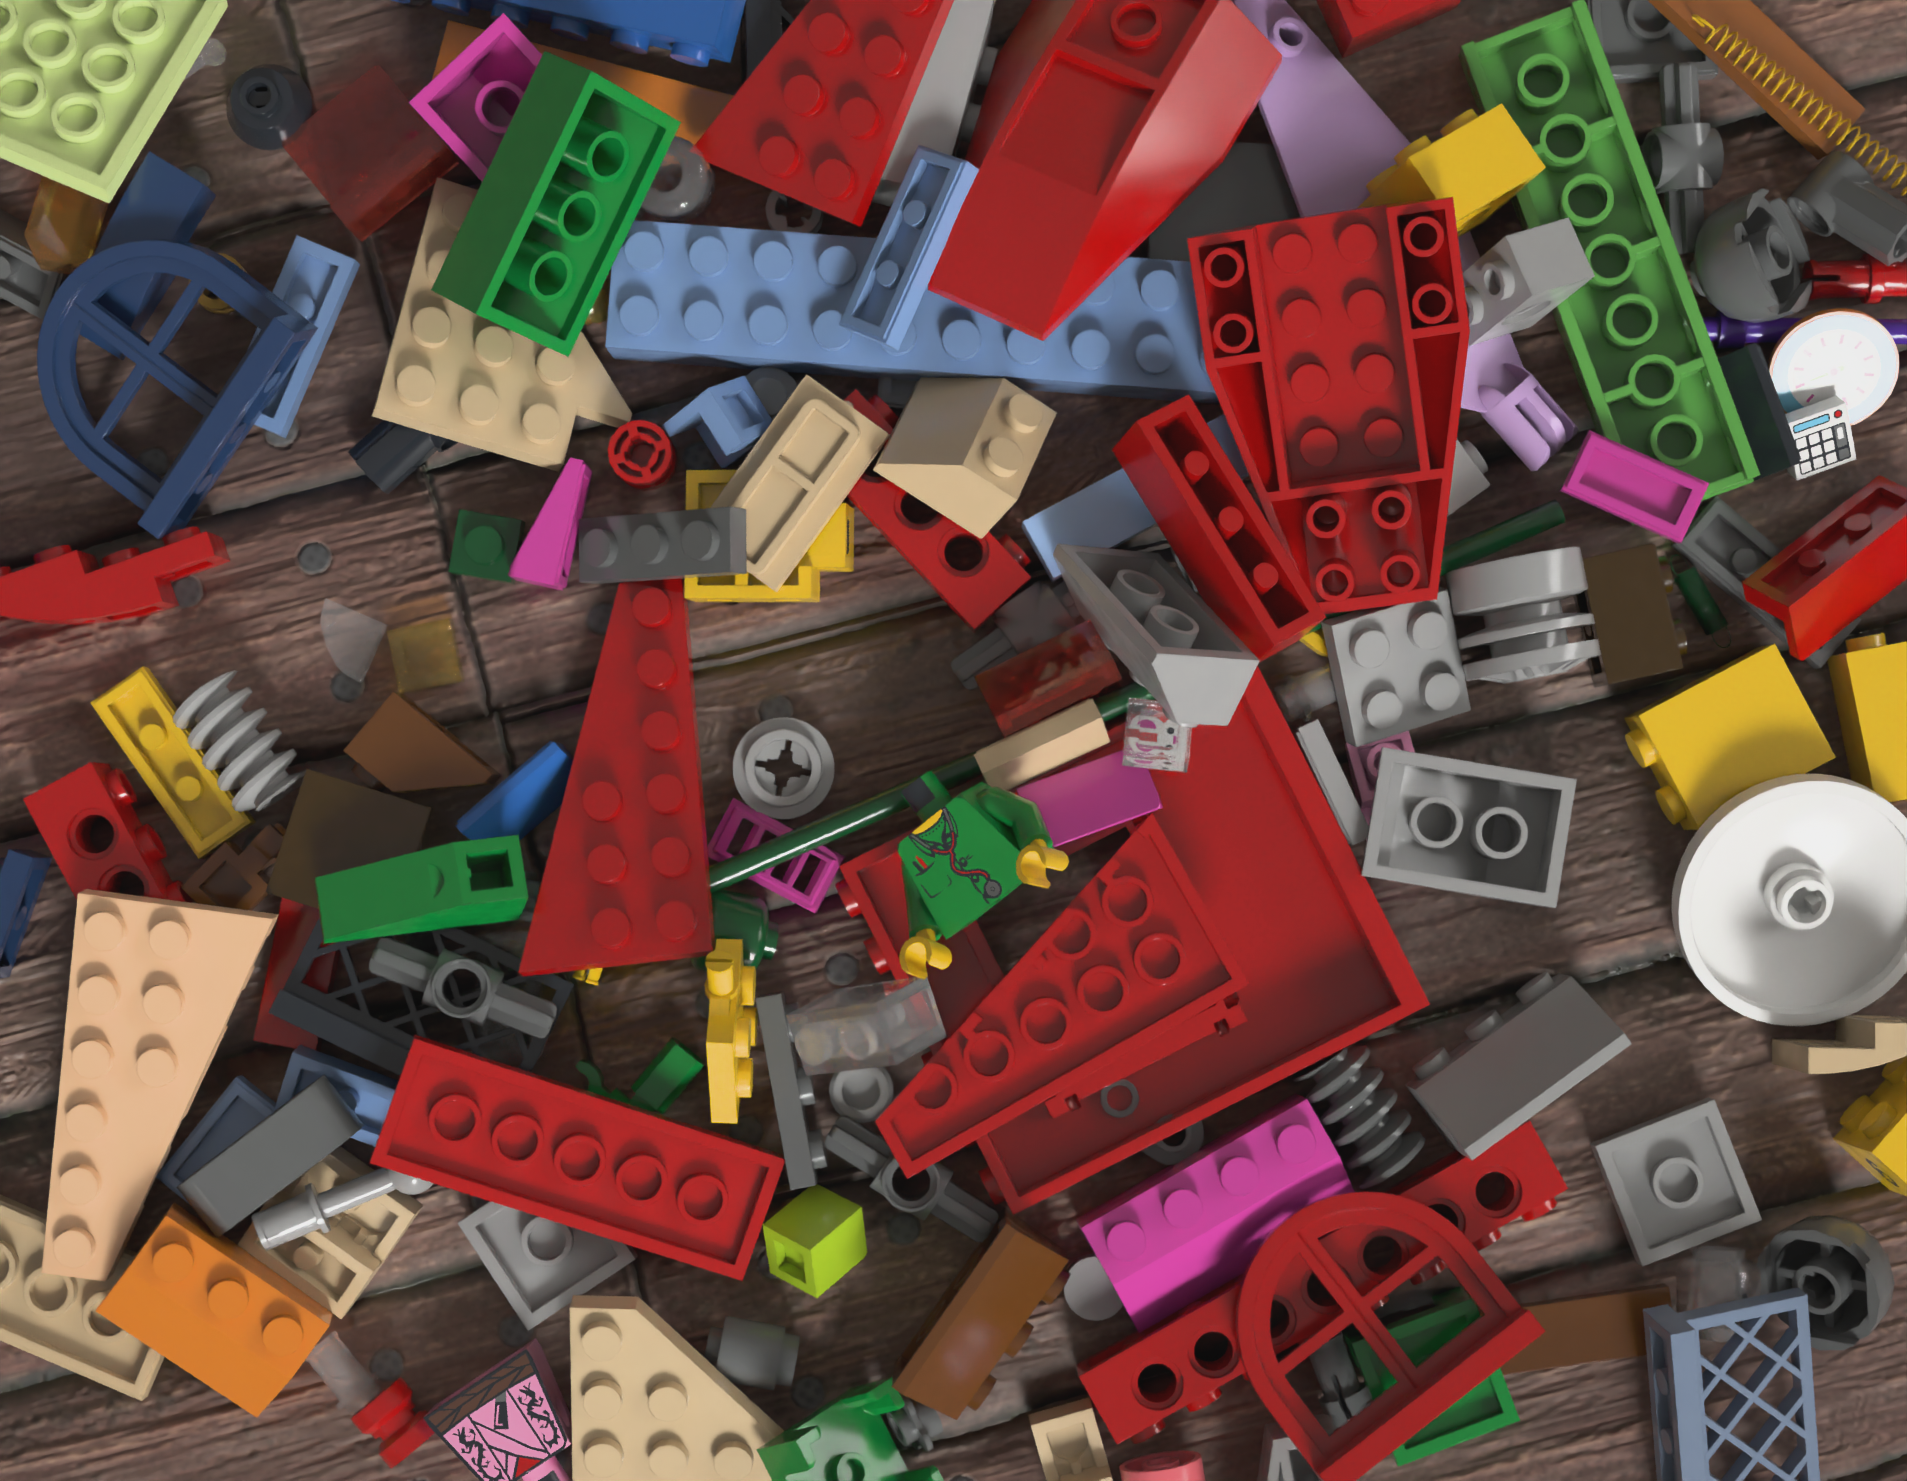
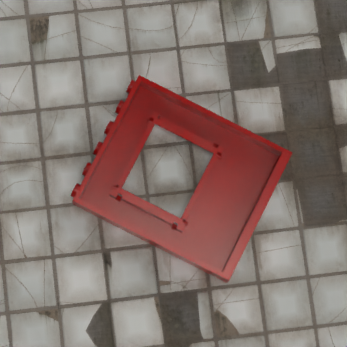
M1258 665L1228 726L1198 724L1194 728L1187 727L1184 769L1171 766L1162 756L1155 760L1145 761L1163 808L1150 813H1153L1250 984L966 1145L965 1147L968 1148L976 1143L978 1144L988 1164L987 1167L978 1171L994 1205L996 1206L1006 1201L1013 1215L1430 1005L1366 877L1361 876L1362 869ZM1158 705L1107 731L1110 743L1008 791L1018 795L1016 790L1018 787L1128 748L1127 741L1157 744V736L1128 733L1130 725L1137 719L1145 717L1153 718L1163 726L1170 720L1163 714V707ZM1150 813L1054 848L1063 851L1069 856L1124 827L1127 828L1131 836ZM916 827L840 865L839 868L845 879L835 883V887L851 918L861 913L863 914L873 934L872 937L863 941L870 958L880 975L891 970L902 992L892 998L898 1014L909 1033L920 1028L931 1050L921 1055L925 1065L1001 981L1004 974L976 920L947 940L942 934L940 939L936 941L945 945L952 954V962L944 970L933 967L926 961V971L928 974L927 978L923 980L906 973L902 969L899 959L900 951L904 943L910 938L901 869L902 859L898 854L897 845L918 828ZM1121 1079H1125L1136 1087L1139 1102L1135 1111L1130 1115L1121 1118L1113 1117L1103 1109L1100 1102V1093L1103 1088ZM1118 1085L1109 1090L1107 1102L1112 1109L1121 1111L1131 1104L1132 1095L1127 1087ZM1168 1114H1174V1115H1172V1116H1170V1117H1168V1118H1166V1119H1164V1120H1162V1121H1160V1122L1157 1123V1121H1158L1161 1117H1163V1116H1165V1115H1168Z

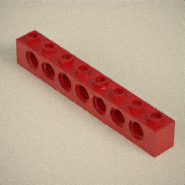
M1527 1120L1475 1159L1470 1160L1454 1150L1381 1193L1402 1196L1427 1207L1434 1204L1446 1205L1450 1215L1449 1221L1468 1238L1477 1251H1480L1496 1242L1502 1236L1498 1228L1520 1216L1524 1222L1546 1214L1558 1204L1555 1196L1569 1188L1531 1121ZM1487 1173H1501L1505 1182V1189L1501 1198L1492 1204H1480L1476 1197L1478 1181ZM1379 1225L1343 1227L1317 1238L1361 1296L1426 1247V1245L1404 1232ZM1377 1236L1391 1237L1394 1243V1254L1391 1260L1381 1267L1367 1266L1363 1259L1366 1244ZM1299 1253L1282 1274L1273 1300L1282 1303L1284 1309L1280 1323L1270 1329L1275 1355L1296 1343L1300 1345L1342 1312V1309L1331 1295L1322 1299L1313 1298L1308 1295L1307 1282L1313 1271ZM1436 1256L1407 1280H1410L1412 1285L1421 1284L1441 1273L1446 1268V1265ZM1244 1273L1140 1333L1135 1331L1076 1365L1081 1382L1117 1445L1128 1438L1131 1439L1133 1444H1138L1153 1437L1165 1428V1417L1185 1406L1189 1412L1206 1407L1222 1395L1220 1386L1241 1374L1245 1380H1249L1240 1358L1235 1324L1237 1299ZM1389 1295L1372 1306V1311L1386 1304L1390 1300ZM1208 1332L1222 1333L1228 1338V1347L1221 1358L1208 1362L1194 1355L1195 1344L1203 1334ZM1151 1364H1163L1173 1371L1172 1381L1169 1386L1158 1393L1146 1392L1138 1385V1377L1141 1371Z

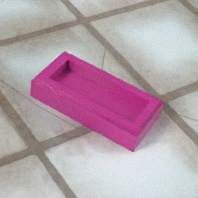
M1589 430L1560 491L1680 544L1710 483Z

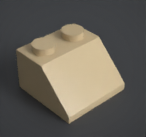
M921 377L916 383L873 471L982 539L1018 500L1057 412L1005 378Z

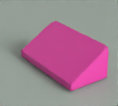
M1128 748L1016 788L1019 796L1031 800L1038 805L1053 841V847L1163 808L1145 761L1134 757Z

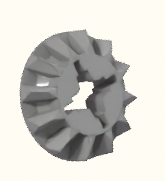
M788 717L769 719L749 730L737 746L733 759L734 782L743 800L755 811L776 819L801 817L815 809L827 796L834 780L833 753L823 735L810 724ZM788 740L792 741L790 751L793 752V762L802 765V769L811 770V776L790 777L787 786L783 787L780 797L776 796L778 786L775 785L776 775L767 772L766 768L758 767L757 761L768 762V759L778 760L782 750H785Z

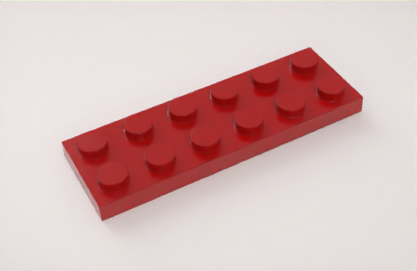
M414 1034L371 1154L370 1163L743 1281L783 1169L785 1158L783 1154Z

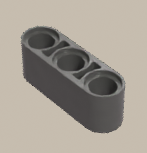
M322 1075L200 1167L176 1188L215 1237L218 1238L358 1132L364 1124L328 1078Z

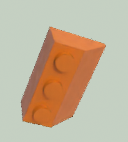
M176 1203L171 1205L95 1310L256 1418L292 1379L330 1326L332 1312L224 1235L216 1238L203 1221Z

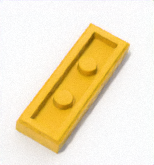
M142 666L90 702L198 859H205L225 842L232 840L256 823L248 810L243 812L234 810L232 807V800L236 795L234 790H220L217 785V779L222 772L219 769L208 770L203 766L202 758L207 752L206 749L196 750L189 746L187 741L192 729L190 727L180 729L175 726L173 715L177 708L148 667Z

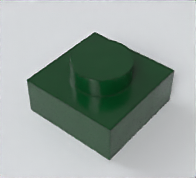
M459 509L448 572L456 575L515 584V580L509 577L508 573L510 565L522 545L526 522L520 519Z

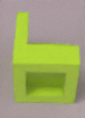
M818 1184L808 1187L763 1224L770 1273L815 1298L821 1296L867 1255L862 1207Z

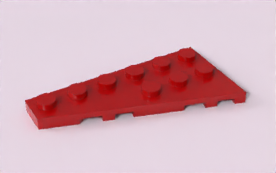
M810 0L688 154L861 227L954 0Z
M684 578L623 582L618 585L518 971L522 976L702 957L715 950L688 601L684 598Z
M1150 813L875 1120L877 1127L907 1179L1250 984L1153 813Z

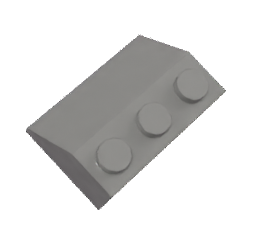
M1057 544L1053 556L1079 614L1098 634V641L1106 648L1112 650L1130 670V677L1145 687L1163 707V714L1172 722L1188 728L1197 727L1198 724L1228 726L1260 661L1159 553Z
M1548 972L1536 976L1516 992L1520 1001L1502 1015H1499L1496 1009L1485 1013L1464 1030L1469 1039L1449 1053L1444 1047L1438 1048L1412 1068L1417 1076L1405 1084V1086L1448 1145L1470 1160L1482 1154L1632 1044L1626 1034L1572 976L1558 973L1551 978Z

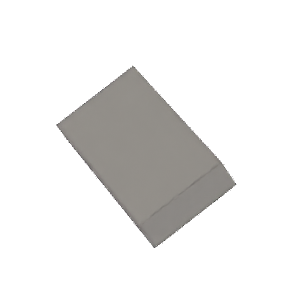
M1319 720L1308 722L1291 730L1349 846L1366 840L1369 826Z

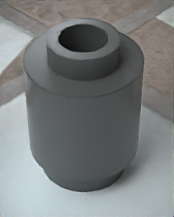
M725 1315L723 1328L710 1326L704 1357L734 1384L774 1391L775 1384L791 1387L800 1335L785 1333V1326Z

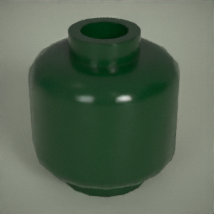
M722 889L712 893L715 947L716 939H742L744 966H755V969H757L761 959L771 960L778 942L779 926L778 923L769 921L768 908L762 898ZM706 956L690 958L696 969L707 971L705 962H707Z

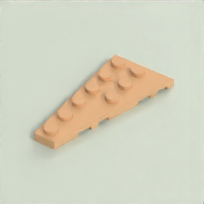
M85 889L78 893L42 1273L106 1281L113 1275L143 1211L145 1199L158 1171L162 1169L167 1159L175 1134L182 1119L190 1109L228 1027L226 1024L241 991L245 989L255 968L253 965L266 937L270 935L279 914Z

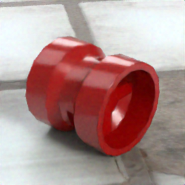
M645 420L629 421L620 426L611 436L608 446L609 463L614 472L630 487L642 491L656 490L667 484L674 475L678 463L677 451L665 431L655 423Z
M402 1377L396 1379L350 1418L362 1434H371L374 1439L380 1437L383 1440L379 1444L378 1454L390 1469L399 1464L435 1433L423 1418L429 1411L420 1410L417 1413L413 1411V1408L416 1406L412 1401L413 1390Z

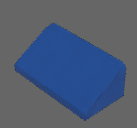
M549 741L457 820L458 824L456 827L470 840L519 835L520 841L562 805L574 757L562 743Z

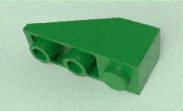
M519 835L452 842L315 877L323 944L519 920L528 900Z

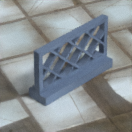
M1798 1287L1679 1313L1675 1312L1668 1304L1643 1309L1657 1481H1743L1757 1462L1775 1473L1770 1481H1820L1808 1295ZM1788 1311L1789 1328L1773 1349L1755 1337V1334L1770 1315ZM1743 1321L1741 1325H1738L1736 1322ZM1726 1325L1734 1331V1334L1711 1362L1700 1354L1699 1330ZM1748 1343H1751L1767 1356L1746 1384L1743 1385L1729 1375L1727 1371ZM1790 1354H1791V1362H1789V1361L1787 1360V1358L1790 1356ZM1701 1365L1706 1368L1703 1374ZM1783 1366L1792 1373L1793 1387L1779 1406L1775 1408L1759 1395L1780 1367ZM1722 1379L1739 1391V1393L1718 1420L1715 1421L1705 1414L1704 1400ZM1754 1402L1771 1414V1416L1748 1444L1731 1431ZM1706 1425L1711 1428L1708 1433L1706 1432ZM1788 1426L1796 1432L1797 1446L1780 1467L1763 1454L1783 1428ZM1727 1439L1743 1452L1720 1480L1710 1473L1709 1459L1722 1442Z

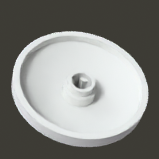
M1795 774L1782 776L1754 785L1735 795L1710 815L1697 830L1681 858L1672 891V921L1680 950L1692 971L1702 984L1729 1008L1757 1021L1775 1025L1808 1026L1822 1024L1851 1015L1879 999L1907 972V818L1875 791L1852 780L1833 775Z

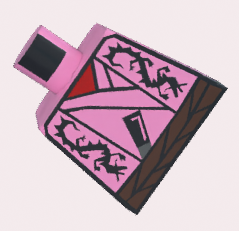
M536 1338L434 1405L423 1417L429 1427L480 1481H517L520 1478L524 1481H571L555 1456L572 1443L571 1414L542 1347Z

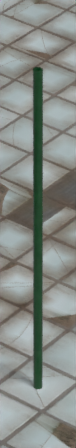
M1556 499L1443 547L1440 577L1565 523V516L1560 504ZM1353 611L1325 614L1326 618L1323 621ZM1321 622L1307 634H1310L1314 631L1321 629ZM1133 682L1100 696L1093 701L1105 723L1156 701V699L1145 687L1137 682ZM976 751L932 769L947 791L983 776L974 756ZM925 773L709 866L711 894L909 808L910 806L900 793Z

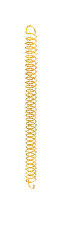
M1692 14V18L1701 27L1704 28V24L1712 29L1704 44H1707L1719 30L1726 27L1722 38L1713 49L1714 51L1730 36L1736 34L1731 46L1723 55V59L1736 46L1745 41L1743 49L1732 63V66H1735L1747 52L1754 49V53L1742 70V73H1745L1749 66L1758 58L1764 56L1760 67L1751 80H1754L1764 68L1773 63V67L1761 84V88L1776 73L1781 70L1783 71L1781 78L1771 90L1770 95H1773L1786 80L1792 78L1790 86L1779 102H1782L1797 86L1802 85L1798 96L1791 103L1789 109H1792L1804 95L1811 92L1807 104L1799 112L1798 117L1802 116L1811 104L1820 100V104L1816 112L1808 120V124L1822 110L1830 107L1826 118L1818 126L1817 131H1820L1829 119L1839 114L1835 126L1826 135V138H1830L1841 124L1848 121L1849 123L1844 134L1835 143L1836 146L1843 141L1847 134L1857 128L1858 132L1854 140L1845 149V153L1849 152L1859 139L1867 136L1863 148L1855 155L1854 160H1857L1866 148L1876 143L1873 154L1867 159L1863 167H1867L1878 153L1886 150L1882 162L1873 171V174H1876L1885 162L1894 157L1895 162L1882 178V182L1886 181L1897 167L1905 165L1901 176L1892 184L1891 189H1894L1902 178L1907 175V162L1897 164L1898 156L1891 155L1888 157V148L1879 149L1878 140L1869 143L1870 134L1864 133L1860 135V126L1850 128L1851 119L1849 118L1841 121L1842 113L1840 111L1832 113V104L1822 107L1823 98L1817 97L1813 99L1814 92L1811 89L1803 92V82L1793 86L1795 81L1794 75L1784 78L1785 68H1779L1774 71L1776 61L1772 60L1765 64L1766 53L1756 56L1757 46H1751L1746 49L1748 44L1746 38L1736 42L1738 31H1733L1727 35L1728 24H1723L1715 30L1714 26L1696 14ZM1907 186L1902 190L1901 196L1907 193Z

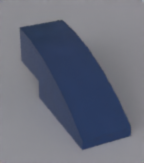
M149 151L109 221L94 255L119 244L140 240L171 239L188 242L217 195L203 183ZM155 272L135 275L114 285L96 302L140 334L176 275ZM85 324L82 325L80 335L119 359H125L126 356Z

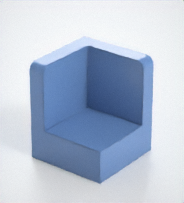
M744 375L707 388L665 422L662 428L668 437L696 428L719 466L726 468L736 463L753 449L773 420Z

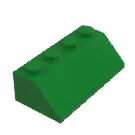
M544 51L431 290L485 319L569 357L681 122L595 72Z

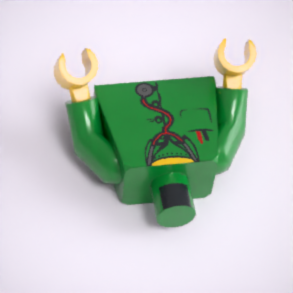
M932 770L919 777L900 793L923 824L897 845L898 854L902 859L901 869L910 938L901 948L899 955L900 965L906 973L923 980L927 978L928 974L926 971V961L929 965L941 970L947 968L952 962L950 950L945 945L936 942L942 934L946 940L973 923L1022 883L1048 889L1050 882L1046 877V867L1064 871L1069 863L1068 856L1063 851L1056 850L1052 846L1053 841L1039 807L1035 802L1002 788L991 787L984 782H980L965 790L953 799Z

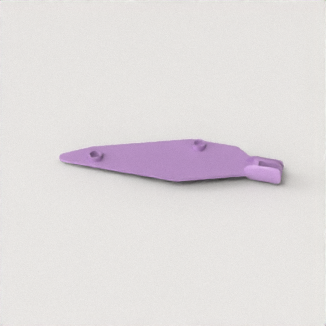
M1232 0L1241 12L1282 54V63L1261 96L1258 106L1300 217L1357 208L1371 195L1365 186L1381 172L1397 164L1393 158L1411 143L1285 0ZM1470 231L1458 238L1463 272L1480 258ZM1511 334L1469 346L1468 343L1461 408L1480 412L1487 423L1493 427L1530 471H1537L1548 461L1549 457H1552L1563 447L1564 443L1576 435L1579 430L1578 427L1539 384L1536 378L1523 367Z

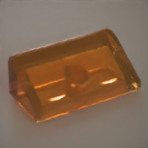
M42 176L24 234L40 269L71 274L78 266L92 257L109 203Z

